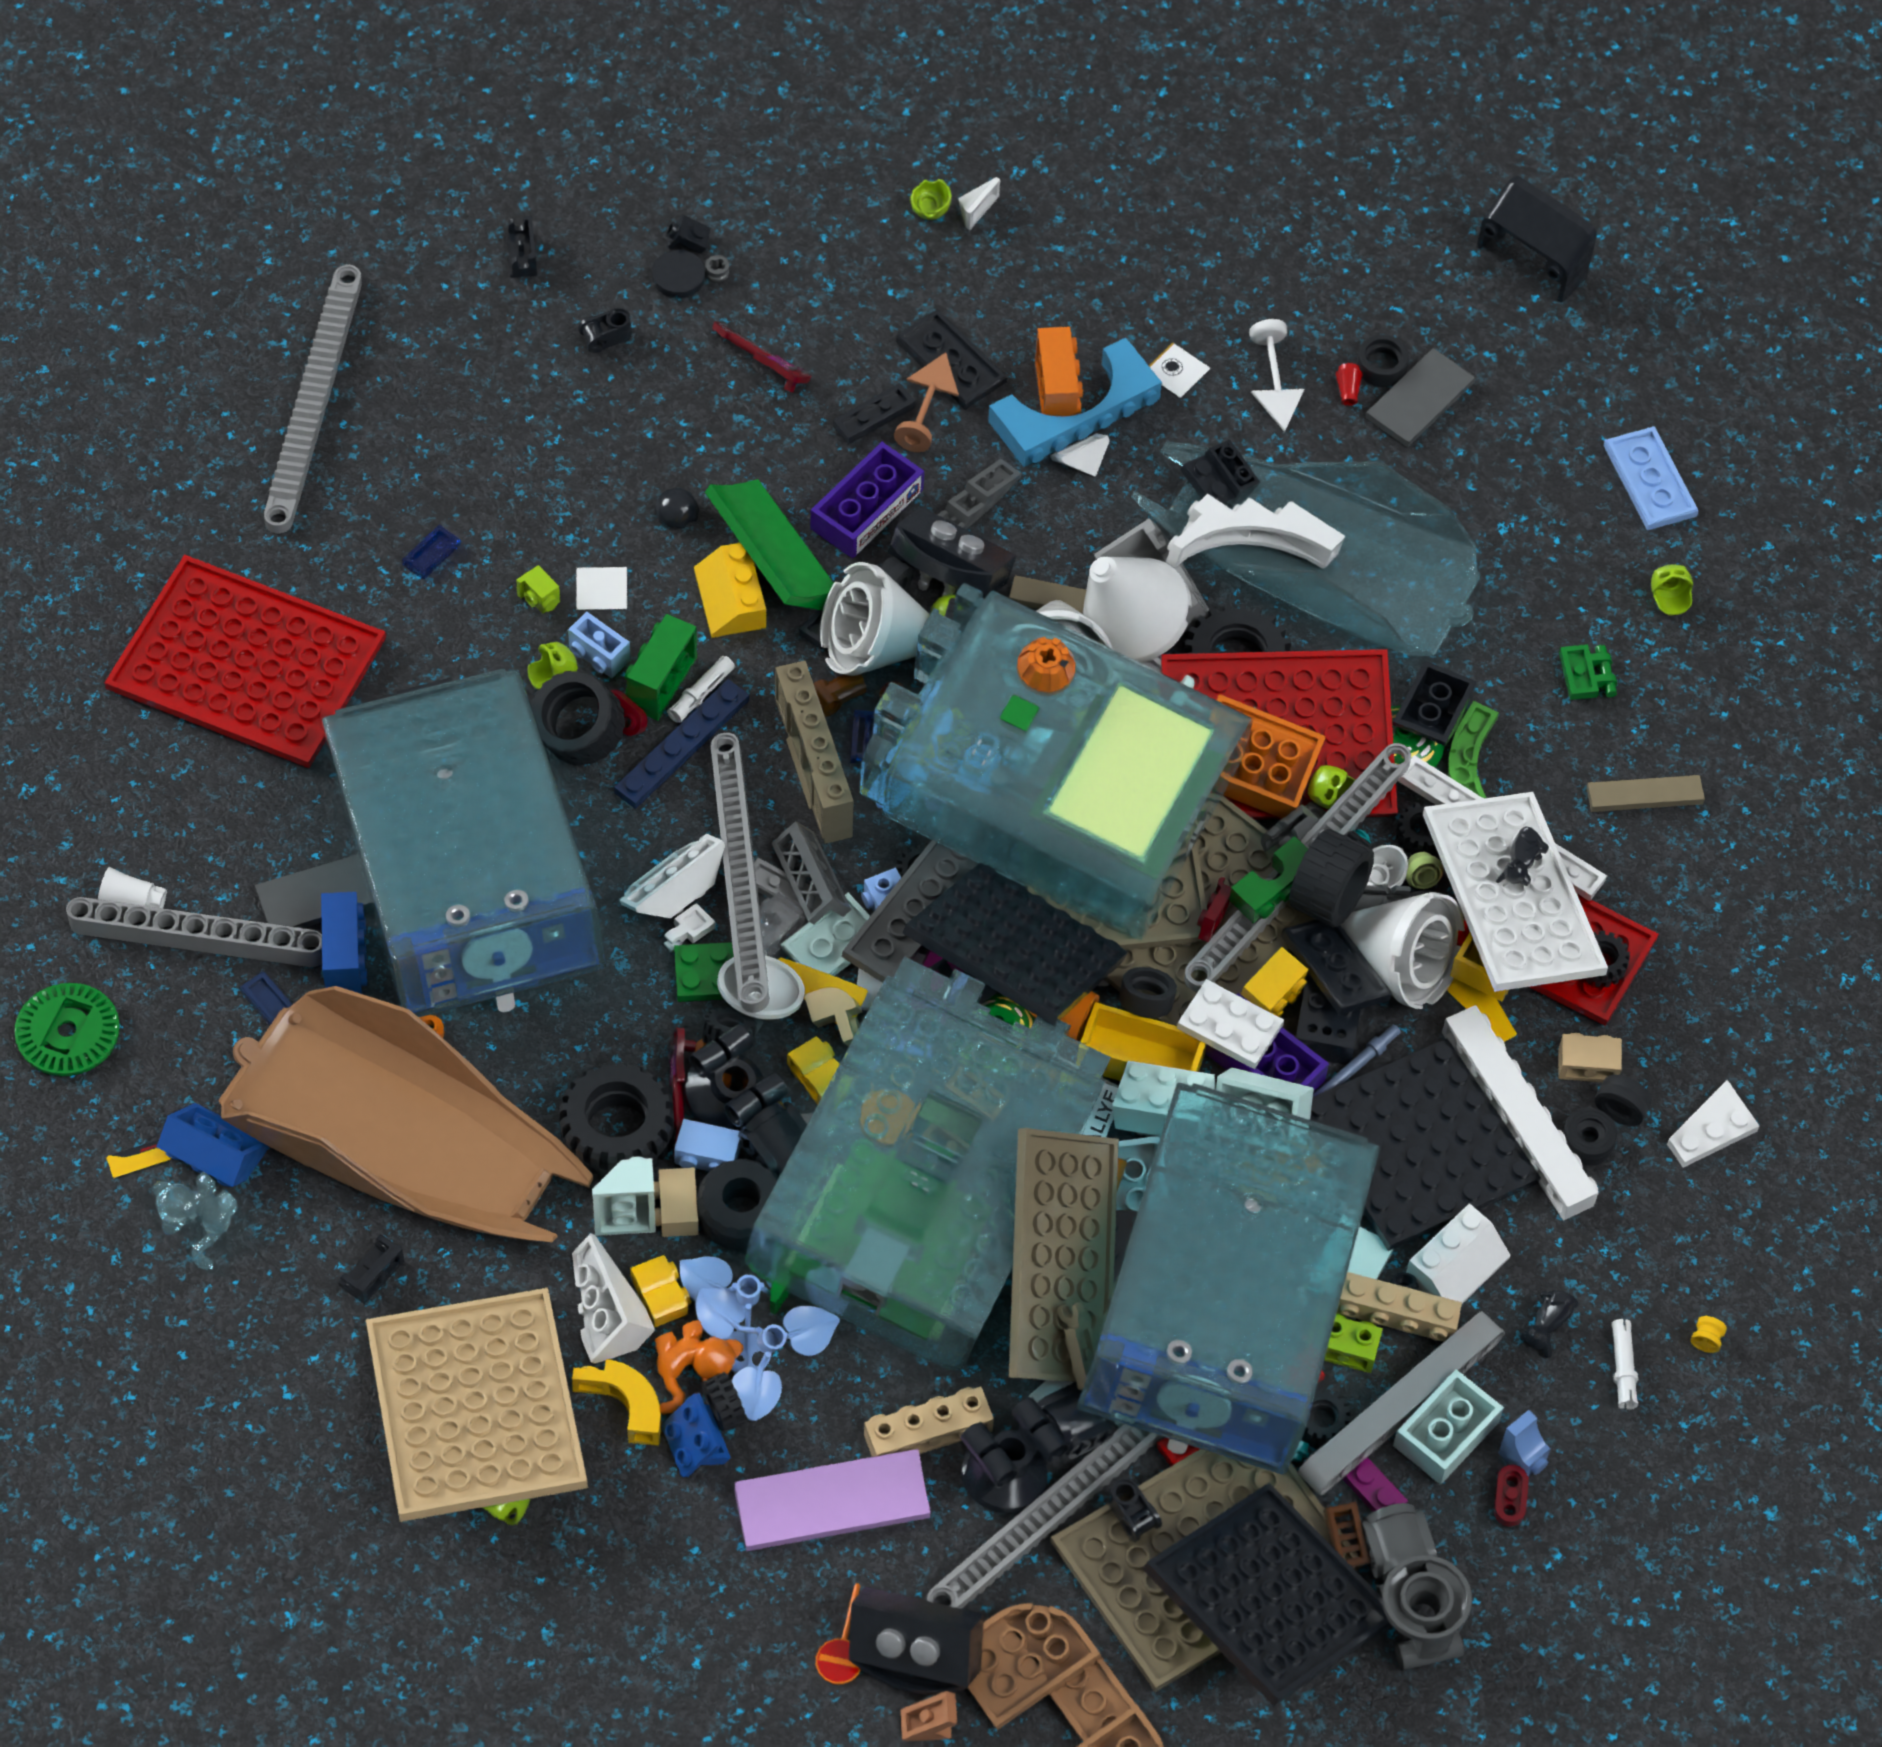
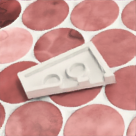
M1726 1080L1669 1138L1667 1145L1684 1168L1757 1132L1759 1125L1729 1081Z

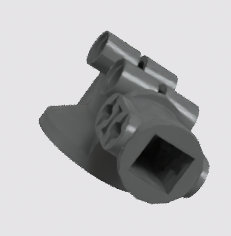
M1400 1503L1374 1511L1366 1517L1364 1522H1361L1373 1575L1376 1579L1382 1577L1383 1582H1385V1584L1376 1586V1592L1382 1597L1383 1609L1390 1623L1400 1633L1411 1638L1395 1643V1653L1400 1669L1404 1671L1463 1657L1464 1647L1459 1630L1467 1621L1472 1605V1594L1467 1579L1452 1563L1437 1557L1436 1548L1422 1509L1415 1510L1411 1504ZM1427 1604L1434 1610L1435 1617L1417 1615L1410 1607Z

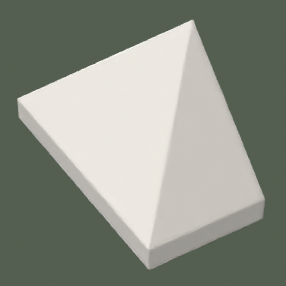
M995 177L958 198L965 228L968 230L977 223L999 197V178Z
M1096 433L1050 456L1052 461L1096 477L1110 440L1108 435Z

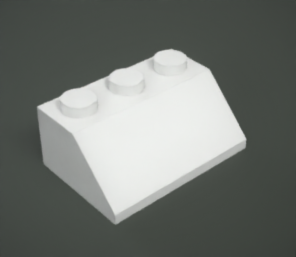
M1468 1204L1409 1260L1406 1273L1416 1277L1419 1289L1422 1292L1459 1301L1463 1304L1511 1255L1492 1222L1471 1204Z

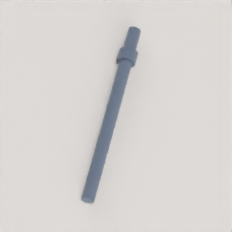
M1393 1024L1379 1037H1373L1359 1055L1316 1091L1313 1096L1345 1083L1373 1057H1379L1387 1049L1386 1046L1401 1033L1400 1029Z

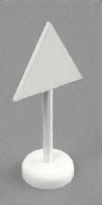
M1268 319L1252 325L1249 329V334L1254 343L1267 345L1275 390L1252 391L1251 393L1285 432L1304 389L1282 390L1274 344L1285 338L1287 326L1284 321Z

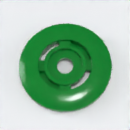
M62 983L39 991L24 1004L15 1023L16 1044L23 1058L37 1070L56 1076L77 1075L97 1067L115 1048L120 1032L118 1013L111 1000L99 990L80 983ZM65 1007L80 1008V1009H82V1010H85V1011L88 1012L89 1014L86 1016L85 1013H83L82 1011H80V1010H78V1009L65 1008ZM64 1023H72L76 1026V1032L72 1036L64 1037L59 1034V1027Z

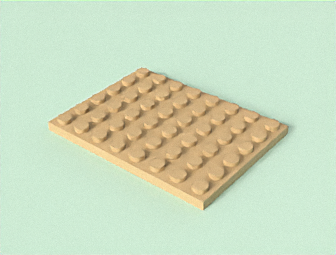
M548 1288L366 1319L400 1522L588 1488Z

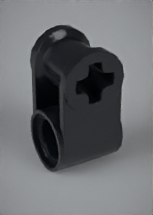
M613 308L610 311L581 321L578 325V330L581 335L585 336L588 350L592 353H597L628 341L632 336L630 313L624 308Z
M1122 1478L1113 1484L1109 1497L1110 1509L1133 1542L1140 1540V1536L1152 1528L1159 1529L1162 1527V1521L1158 1512L1148 1502L1133 1480ZM1126 1493L1131 1497V1500L1122 1501L1117 1497V1494Z

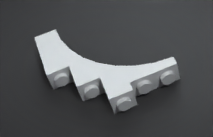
M1207 494L1200 502L1196 500L1189 508L1187 514L1190 517L1180 536L1175 535L1168 544L1167 549L1170 552L1166 562L1175 568L1188 557L1203 550L1224 545L1246 544L1283 550L1325 569L1338 555L1345 536L1292 501L1283 509L1279 507L1273 513L1249 497L1242 505L1237 504L1232 510Z

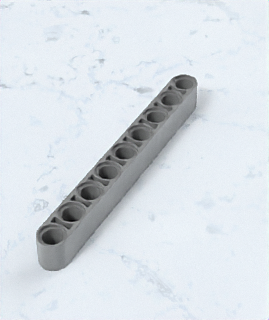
M84 897L74 898L66 906L70 928L73 932L80 935L306 967H316L322 964V934L311 929ZM85 914L83 917H77L78 915ZM114 918V920L106 922L107 919ZM139 922H142V923H143L142 925H139V926H135V925H134V924L139 923ZM170 926L172 927L171 929H168V930H164V929H163V928H165V927H170ZM194 931H201L200 933L192 934ZM223 935H230L229 937L221 938ZM251 939H259L258 941L250 942ZM280 943H288L285 946H278ZM309 947H317L314 950H307Z
M1483 1311L1476 1314L1306 1460L1299 1469L1298 1475L1319 1495L1325 1494L1396 1433L1455 1369L1464 1374L1499 1343L1505 1331Z

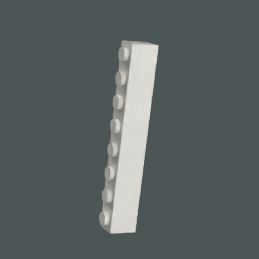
M1474 1005L1446 1018L1442 1034L1445 1038H1448L1531 1161L1535 1170L1541 1176L1539 1184L1562 1220L1564 1221L1593 1207L1598 1195L1596 1182L1584 1172L1579 1156L1576 1153H1572L1569 1149L1564 1133L1561 1130H1557L1554 1126L1549 1110L1545 1106H1541L1536 1098L1534 1087L1530 1083H1526L1521 1075L1519 1064L1516 1060H1511L1506 1052L1504 1041L1501 1037H1496L1491 1029V1023L1485 1013L1481 1014L1478 1007Z

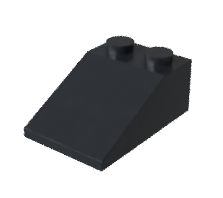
M1424 661L1392 725L1446 746L1472 703L1477 681Z

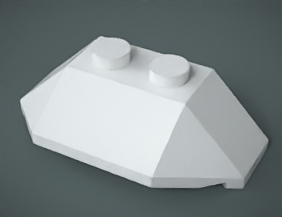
M705 834L700 837L699 841L689 843L673 852L631 884L625 895L620 899L621 904L638 913L672 918L680 914L687 905L695 899L702 897L715 884L725 848L723 840Z

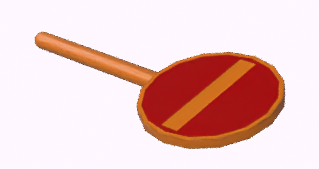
M858 1583L853 1588L842 1639L835 1638L827 1641L819 1648L816 1655V1668L819 1675L825 1681L832 1684L851 1682L861 1671L860 1668L849 1661L848 1640L851 1603L859 1594L860 1585Z

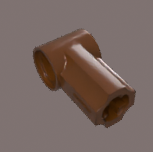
M844 674L829 682L823 679L813 683L825 717L833 715L840 709L843 703L866 693L867 689L861 674L855 676Z

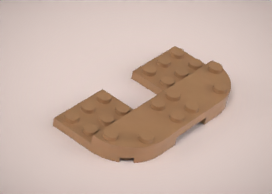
M1025 1603L1006 1608L984 1622L981 1671L969 1685L968 1690L997 1730L1049 1694L1083 1741L1077 1747H1164L1154 1727L1126 1692L1087 1634L1071 1616L1052 1606L1049 1608L1033 1605V1603Z

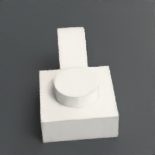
M696 903L674 918V925L676 927L664 935L667 939L664 945L673 952L674 945H682L687 938L692 943H695L715 929L716 922Z

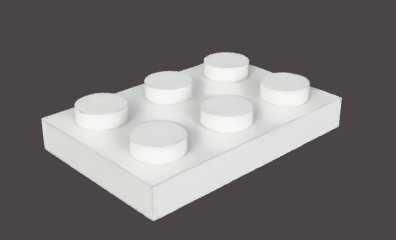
M1206 979L1178 1021L1177 1029L1255 1069L1282 1028L1284 1020Z

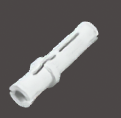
M721 656L691 688H686L682 692V697L667 710L669 717L674 722L681 723L735 669L733 661L727 656Z
M1618 1319L1611 1324L1616 1373L1613 1378L1618 1389V1407L1624 1409V1403H1626V1410H1630L1638 1406L1636 1394L1638 1373L1634 1370L1631 1321L1626 1319L1625 1326H1623V1319Z

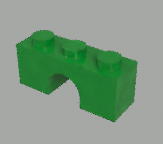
M1294 836L1274 852L1272 867L1280 874V877L1275 880H1264L1252 870L1231 887L1229 901L1253 924L1260 918L1266 919L1269 917L1277 904L1282 900L1284 902L1289 900L1294 876L1308 848Z

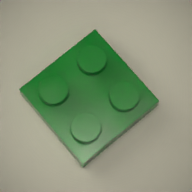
M732 942L674 945L677 1002L725 1000L719 992L717 978L722 965L734 957Z

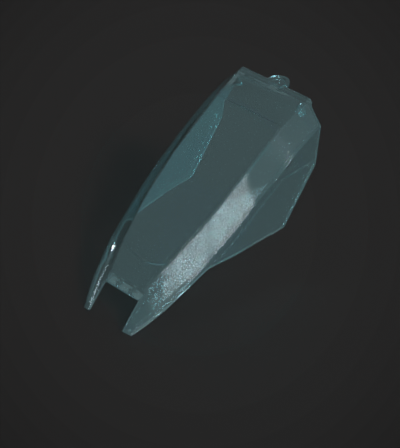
M1165 442L1159 452L1183 466L1184 463L1205 455L1211 447ZM1241 455L1259 479L1260 484L1239 505H1242L1250 497L1275 513L1279 507L1283 509L1292 501L1345 536L1338 555L1325 569L1302 557L1266 546L1246 544L1224 545L1197 553L1244 583L1291 608L1361 639L1409 656H1435L1452 627H1461L1470 622L1474 611L1466 602L1480 580V572L1477 570L1476 544L1451 508L1381 461L1275 464ZM1188 480L1169 510L1137 491H1134L1131 495V498L1155 522L1173 536H1180L1190 517L1187 514L1189 508L1196 500L1198 502L1202 500Z

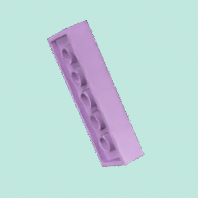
M919 1449L735 1482V1498L746 1551L930 1518L931 1514Z

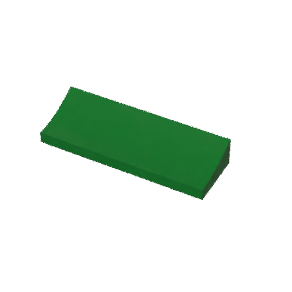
M756 479L733 485L710 484L705 494L783 603L823 611L827 596L834 583L761 482Z

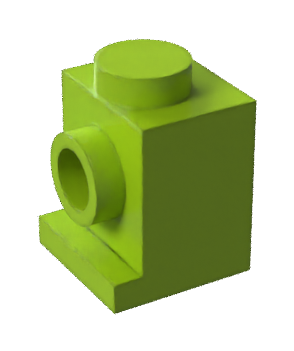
M539 565L516 579L517 595L519 598L524 597L531 607H536L542 614L552 611L560 603L559 586Z

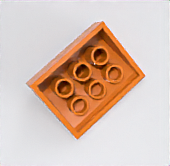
M1219 694L1207 722V725L1216 729L1217 732L1207 749L1227 758V761L1212 788L1221 795L1280 818L1288 816L1300 803L1326 736Z

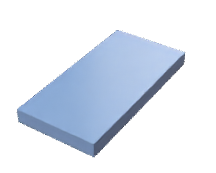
M1655 426L1604 441L1603 446L1647 530L1698 516L1699 510Z

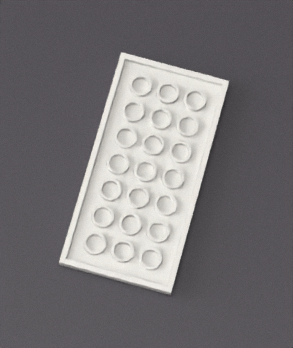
M1533 792L1424 807L1423 817L1494 992L1606 975L1608 966ZM1523 827H1532L1541 836L1543 842L1548 844L1549 849L1546 854L1541 853L1542 859L1534 860L1533 866L1528 869L1531 883L1528 886H1524L1521 883L1512 884L1506 879L1497 883V878L1504 871L1507 864L1511 862V846L1518 832Z

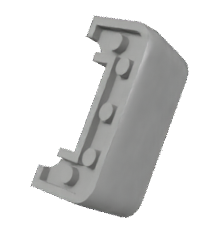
M1149 518L1094 555L1096 559L1101 557L1152 558L1167 563L1166 560L1170 552L1167 547L1170 541ZM1180 563L1174 569L1186 582L1192 601V608H1188L1186 617L1188 625L1184 632H1187L1191 626L1195 627L1196 619L1200 615L1207 619L1209 608L1184 564Z

